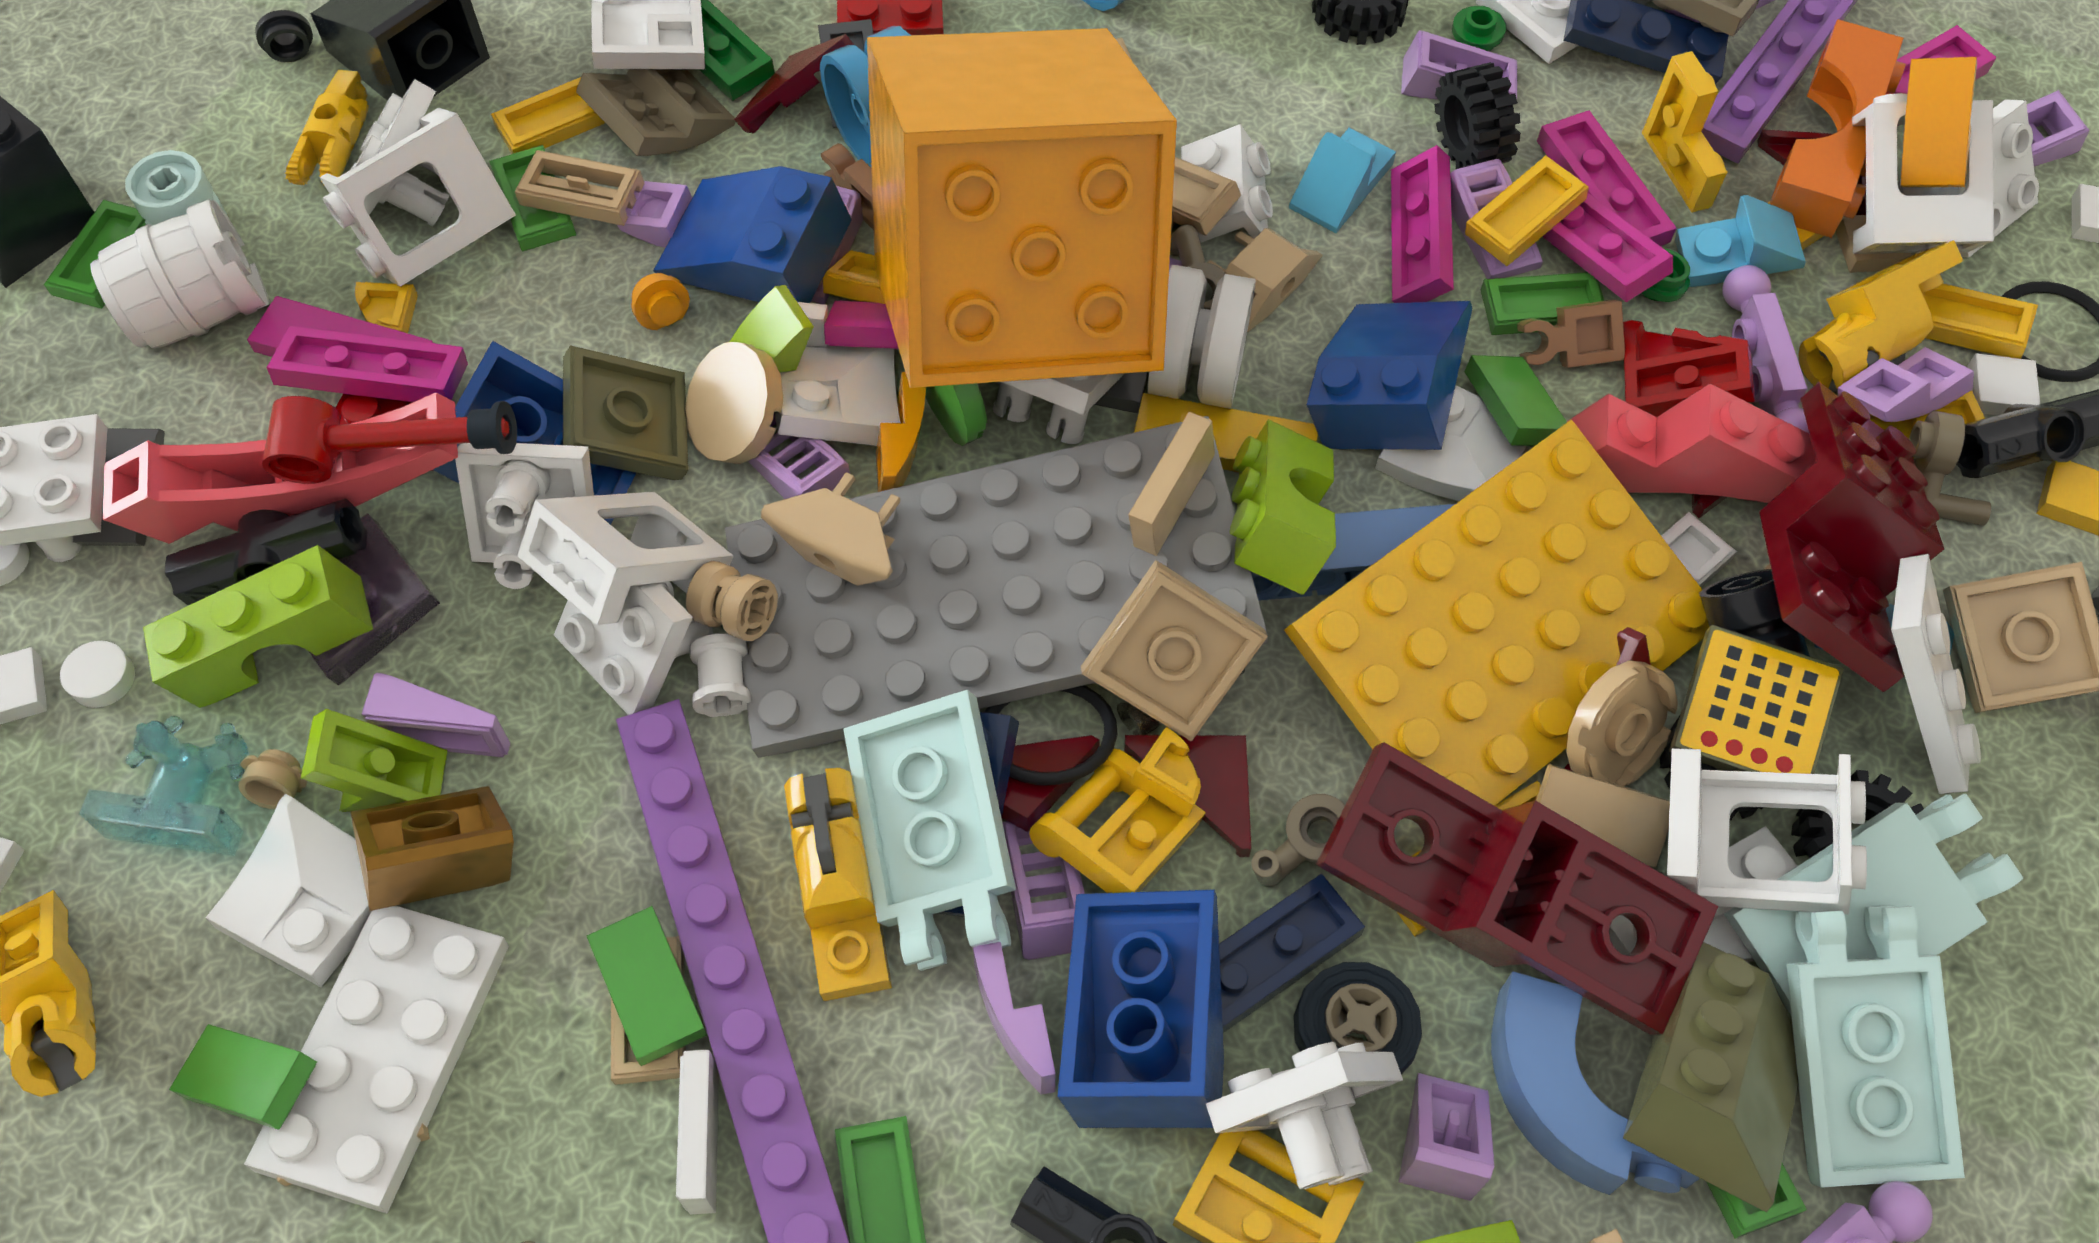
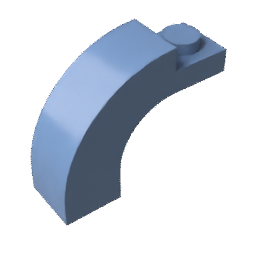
M1512 971L1498 993L1491 1033V1054L1496 1081L1506 1108L1515 1124L1532 1146L1552 1165L1572 1179L1608 1195L1628 1180L1629 1172L1635 1173L1634 1181L1638 1185L1664 1193H1677L1680 1191V1187L1687 1189L1699 1180V1177L1623 1139L1628 1119L1608 1108L1589 1088L1580 1071L1575 1051L1576 1030L1583 996L1566 986Z

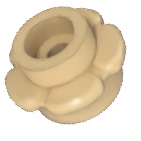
M265 750L258 757L249 755L240 764V771L243 773L238 787L241 794L250 802L263 808L276 809L278 802L285 794L294 798L296 793H301L302 788H305L307 785L306 780L300 779L302 769L298 760L291 754L281 750Z

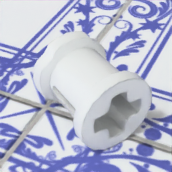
M711 634L698 638L691 644L690 659L698 668L699 689L693 693L692 707L697 713L705 714L709 717L740 714L742 711L747 710V703H751L752 699L751 692L743 685L742 657L748 654V644L746 641L729 634Z

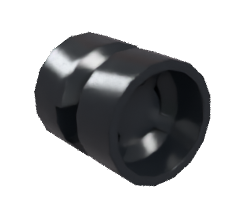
M1771 569L1757 570L1729 577L1704 588L1699 593L1709 627L1711 625L1718 626L1810 657L1804 636L1782 621Z

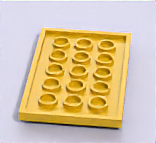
M1571 419L1285 628L1284 631L1372 749L1376 745L1385 742L1496 806L1567 749L1568 732L1578 705L1593 683L1610 668L1617 665L1620 657L1617 641L1619 631L1630 627L1645 634L1651 666L1664 671L1704 638L1709 624L1699 594L1703 589Z

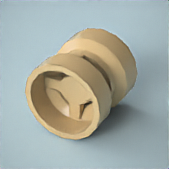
M710 561L702 565L689 583L686 594V609L695 622L716 628L723 625L724 630L729 635L744 641H754L767 631L774 619L778 602L776 587L770 580L752 574H746L741 577L740 572L735 567L718 561Z

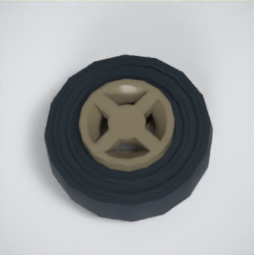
M1342 962L1319 972L1303 989L1293 1015L1294 1040L1300 1052L1329 1042H1335L1337 1049L1355 1043H1363L1366 1052H1393L1401 1075L1414 1061L1422 1038L1420 1009L1410 989L1391 971L1369 962ZM1353 1032V1033H1356V1034H1362V1035H1364L1367 1039H1366V1041H1364L1363 1038H1356V1037H1354V1036L1347 1037V1036Z

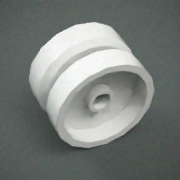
M1171 265L1168 281L1164 371L1149 372L1148 394L1179 399L1187 390L1194 364L1200 365L1197 384V395L1200 402L1207 405L1232 408L1246 342L1256 279L1225 274L1217 283L1211 310L1204 309L1207 280L1201 269Z

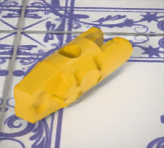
M337 70L325 92L318 96L286 167L285 179H288L289 183L296 185L307 184L317 163L320 164L319 177L328 173L338 178L343 174L369 109L366 100L367 92L361 83V76L358 71Z

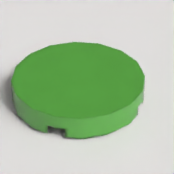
M977 383L926 387L925 398L931 410L955 443L964 446L983 436V430H986L987 415Z

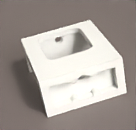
M1897 93L1878 96L1873 99L1871 105L1852 117V126H1866V224L1853 231V254L1916 253L1952 240L1955 241L1959 252H1970L1994 241L1993 100H1973L1966 186L1963 193L1959 195L1907 196L1898 189L1897 125H1905L1907 94Z
M437 108L419 119L423 128L337 178L328 173L319 177L329 192L328 195L323 197L327 209L342 228L350 225L361 242V245L355 248V251L365 268L374 278L382 275L385 279L400 287L516 216L459 115L441 108ZM428 162L434 167L456 204L459 217L454 224L405 254L395 255L364 207V200L368 194L420 163Z
M655 492L535 499L517 555L596 625L618 623L630 586L672 581L687 594L689 583L703 564L710 561H718L731 565L734 555ZM639 516L631 540H628L604 520Z
M1672 748L1667 877L1719 907L1802 912L1843 911L1844 914H1849L1852 889H1866L1867 879L1866 846L1852 845L1851 823L1865 824L1866 788L1864 781H1851V755L1839 754L1837 775L1721 771L1701 769V749ZM1738 807L1812 809L1828 813L1833 822L1832 876L1823 882L1737 877L1729 869V826L1731 813Z

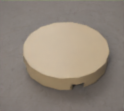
M725 342L711 349L699 363L689 385L685 411L688 433L695 448L706 458L742 464L756 458L770 443L776 428L770 427L774 412L781 413L783 405L781 374L773 358L765 351L756 349L752 345Z
M1629 660L1610 668L1593 683L1578 705L1568 732L1566 750L1571 770L1601 781L1612 782L1622 786L1637 781L1653 766L1667 745L1668 736L1671 732L1670 729L1664 727L1667 712L1669 711L1676 715L1678 705L1674 682L1663 671L1645 662Z

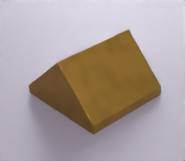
M489 786L351 811L369 911L494 886L510 881L514 845L512 828Z

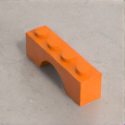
M1837 19L1819 58L1807 93L1808 98L1820 105L1830 115L1837 132L1823 138L1796 139L1778 177L1770 201L1771 205L1791 212L1797 228L1832 238L1843 217L1854 219L1866 191L1865 185L1857 183L1859 175L1866 177V126H1852V117L1871 105L1874 98L1895 93L1906 63L1897 61L1903 37Z

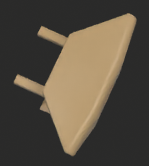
M1265 228L1254 239L1240 230L1235 235V240L1244 245L1245 248L1229 263L1227 269L1225 270L1211 260L1207 263L1218 266L1225 274L1256 279L1247 331L1249 332L1266 319L1305 280L1323 256L1321 253L1314 250L1301 249L1269 228Z
M846 472L833 491L823 488L763 506L761 518L806 561L857 586L886 580L893 572L888 548L895 539L885 535L882 528L901 502L900 497L891 493L877 513L844 497L855 481V477Z

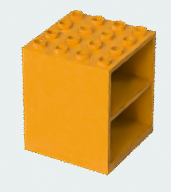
M1107 28L867 37L875 270L910 388L1164 371L1177 120Z

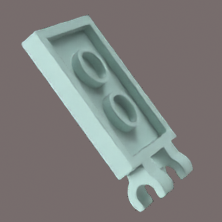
M964 690L843 728L877 922L887 927L899 926L900 948L905 965L909 966L917 963L918 970L923 971L947 964L945 945L935 924L933 914L963 906L966 934L971 947L1001 942L1002 948L1011 946L1009 926L997 896L1015 891L1016 886L977 697L970 691Z
M1947 794L1932 802L1916 815L1908 803H1894L1866 821L1865 824L1851 831L1852 845L1866 846L1867 879L1866 889H1852L1849 914H1844L1847 926V959L1877 958L1875 947L1869 939L1865 928V907L1896 905L1897 907L1914 906L1918 922V955L1937 956L1988 922L1976 904L2012 888L2023 879V876L2008 854H2002L1994 859L1990 853H1986L1971 861L1955 874L1935 845L1946 838L1967 830L1982 819V816L1967 794H1962L1956 799ZM1833 843L1777 880L1810 882L1828 880L1833 874ZM1736 907L1724 913L1725 917L1758 967L1769 973L1782 1003L1791 1015L1786 963L1807 962L1806 954L1796 933V911Z
M1896 905L1865 907V928L1869 939L1875 947L1877 958L1847 959V926L1843 911H1796V933L1806 954L1807 962L1786 963L1807 1171L1810 1183L1823 1188L1882 1184L1893 1181L1912 1182L1965 1178L1940 956L1918 955V922L1914 906L1897 907Z

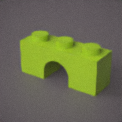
M1268 419L1257 438L1248 436L1245 439L1233 465V469L1239 472V478L1231 500L1237 503V511L1229 530L1231 535L1237 537L1234 564L1304 595L1336 548L1335 512L1319 505L1334 482L1333 450Z
M319 545L143 627L152 682L199 708L217 703L259 683L253 652L273 645L288 644L300 646L317 656L373 630L361 576Z

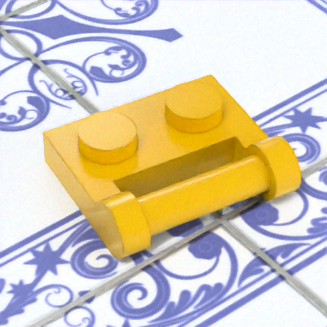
M1114 748L1105 763L1098 767L1094 774L1055 813H1045L1030 828L1029 835L1032 843L1041 853L1052 858L1060 856L1106 893L1140 892L1198 828L1206 812L1197 805H1194L1188 818L1131 784V779L1140 763L1122 750ZM1113 791H1124L1130 797L1091 838L1078 829Z
M1259 1130L1220 1133L1173 1221L1174 1227L1202 1243H1335L1361 1191L1364 1181L1356 1178L1336 1185H1329L1327 1182L1312 1188L1303 1189L1327 1203L1320 1218L1229 1166L1236 1152L1298 1186L1284 1144Z

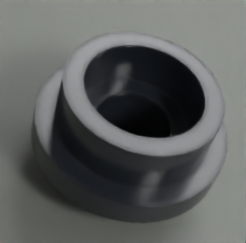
M277 10L267 13L260 18L255 27L259 46L272 59L280 62H294L302 59L308 53L313 40V33L308 20L301 14L290 10Z

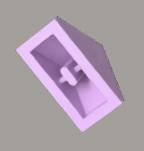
M1418 1073L1399 1182L1471 1201L1491 1179L1494 1169L1488 1090Z

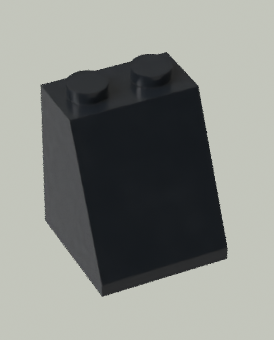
M330 0L310 13L326 51L350 71H358L361 80L387 101L392 93L403 98L414 79L435 90L434 96H436L490 58L471 0Z
M0 96V284L7 288L77 238L94 214V211L43 131Z

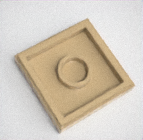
M1155 560L1081 665L1082 675L1192 741L1268 635L1265 629Z
M2082 562L1958 584L1943 589L1971 704L1975 713L2099 691V624Z

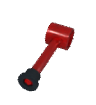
M286 396L275 400L272 405L262 466L269 474L279 479L294 483L316 484L327 481L331 477L334 458L338 457L341 451L470 443L474 449L495 448L500 454H510L516 446L517 424L510 404L506 401H498L492 405L491 409L471 410L468 417L340 425V412L329 403L305 396Z

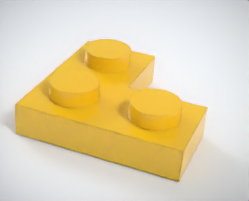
M1692 51L1671 57L1642 131L1644 138L1691 213L1712 207L1728 173L1722 157L1717 152H1714L1701 132L1719 91L1716 88L1713 77L1704 70Z

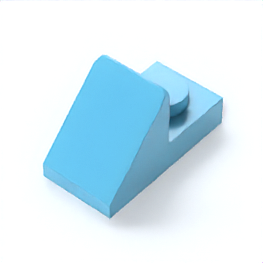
M1350 127L1341 137L1327 132L1322 137L1290 201L1289 209L1337 233L1391 168L1396 151Z
M1749 195L1740 196L1735 218L1679 228L1676 232L1675 243L1677 251L1687 260L1690 266L1689 287L1723 283L1727 275L1740 266L1752 265L1759 267L1766 274L1804 268L1806 263L1793 214Z

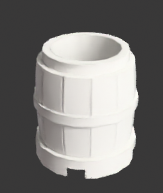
M208 199L201 203L199 202L188 207L186 210L187 214L171 218L153 226L150 224L142 226L134 234L99 251V259L92 261L90 264L93 279L106 307L123 333L135 346L143 348L149 345L151 348L156 349L191 336L199 337L208 333L209 328L232 318L240 312L247 316L269 305V297L255 263L249 265L241 248L245 244L228 216L216 201Z

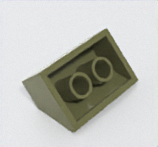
M1703 942L1664 1033L1653 1036L1623 1135V1139L1765 1212L1774 1203L1799 1084L1793 1025L1769 973L1750 965L1739 956L1726 953Z

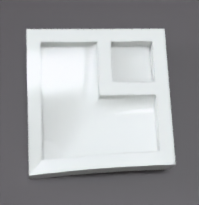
M592 0L591 23L594 69H705L701 0Z
M844 346L805 347L797 369L780 373L783 405L781 413L775 412L778 435L877 446L880 423H901L895 386L894 349Z
M1456 385L1442 449H1383L1378 457L1375 469L1413 488L1460 501L1526 453L1529 446L1510 445L1481 397Z
M285 794L278 802L268 826L250 858L223 897L206 916V919L215 929L313 984L322 987L354 947L371 913L369 911L355 838L320 817L293 797Z

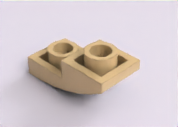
M1551 764L1547 765L1536 799L1537 802L1644 864L1652 867L1657 866L1669 830V800L1612 782L1601 781Z

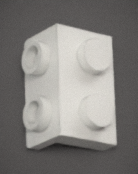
M1241 124L1181 147L1182 160L1236 181L1241 193L1240 198L1206 236L1198 233L1200 243L1243 227L1254 239L1265 228H1268L1267 219L1273 215L1272 203L1265 184V175L1270 174L1271 171L1270 161L1264 146L1260 142L1254 143Z

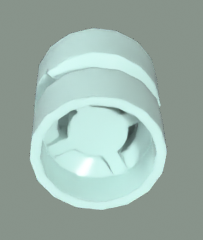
M174 150L155 152L136 163L130 169L125 179V191L141 217L145 219L146 225L150 224L153 226L171 218L187 214L186 210L188 207L208 199L216 201L227 215L201 166L194 157L185 152Z

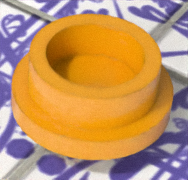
M653 273L643 277L637 282L632 291V312L637 321L643 327L650 330H658L681 320L685 316L690 303L689 293L681 281L662 273Z

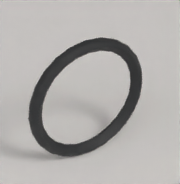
M2049 281L2029 282L2017 285L2002 295V297L2015 300L2032 293L2060 295L2083 306L2099 323V304L2080 290L2064 284ZM2023 355L2022 358H2021V359L2030 360L2029 358L2025 357L2024 355ZM2099 358L2091 365L2077 370H2057L2036 363L2037 376L2059 382L2086 380L2099 374Z
M1085 685L1061 690V692L1071 693L1083 698L1100 714L1104 724V735L1100 746L1085 762L1058 772L1031 771L1012 763L1009 777L1023 783L1040 786L1060 785L1076 781L1094 772L1105 763L1113 751L1117 739V720L1111 706L1100 694ZM1010 702L987 707L984 713L999 714Z

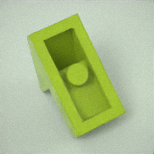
M325 709L313 716L300 779L343 792L339 809L341 812H351L432 797L441 794L448 750Z

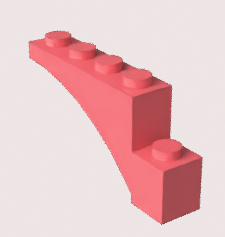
M1708 384L1658 417L1611 394H1607L1571 418L1628 493H1686L1724 496L1770 503L1817 461L1809 433L1712 384Z
M434 393L402 408L351 424L455 418V402L438 393ZM148 440L105 463L103 520L170 544L213 522L238 531L239 520L243 515L252 511L274 510L291 516L342 499H347L356 507L458 458L457 444L341 451L338 457L334 458L332 474L327 481L316 484H302L279 479L269 474L263 468L262 460L266 440L197 445H159Z

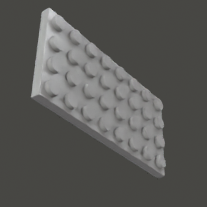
M1182 422L850 498V500L878 513L891 493L900 497L901 502L882 528L885 535L895 539L888 548L893 572L886 580L857 586L806 561L763 519L725 527L727 549L734 555L730 566L735 567L740 572L741 577L746 574H752L770 580L775 585L778 594L777 609L773 621L760 638L754 641H746L748 644V654L742 657L744 687L749 689L752 699L751 703H747L751 743L757 757L783 754L845 740L843 728L964 690L970 691L977 697L978 707L982 709L1095 683L1082 675L1081 665L1155 560L1264 628L1267 633L1251 571L1234 564L1237 537L1231 535L1229 530L1235 512L1215 439V456L1157 556L1133 546L1128 514ZM1266 638V640L1264 641L1263 644H1267V643H1268V639H1267V638Z

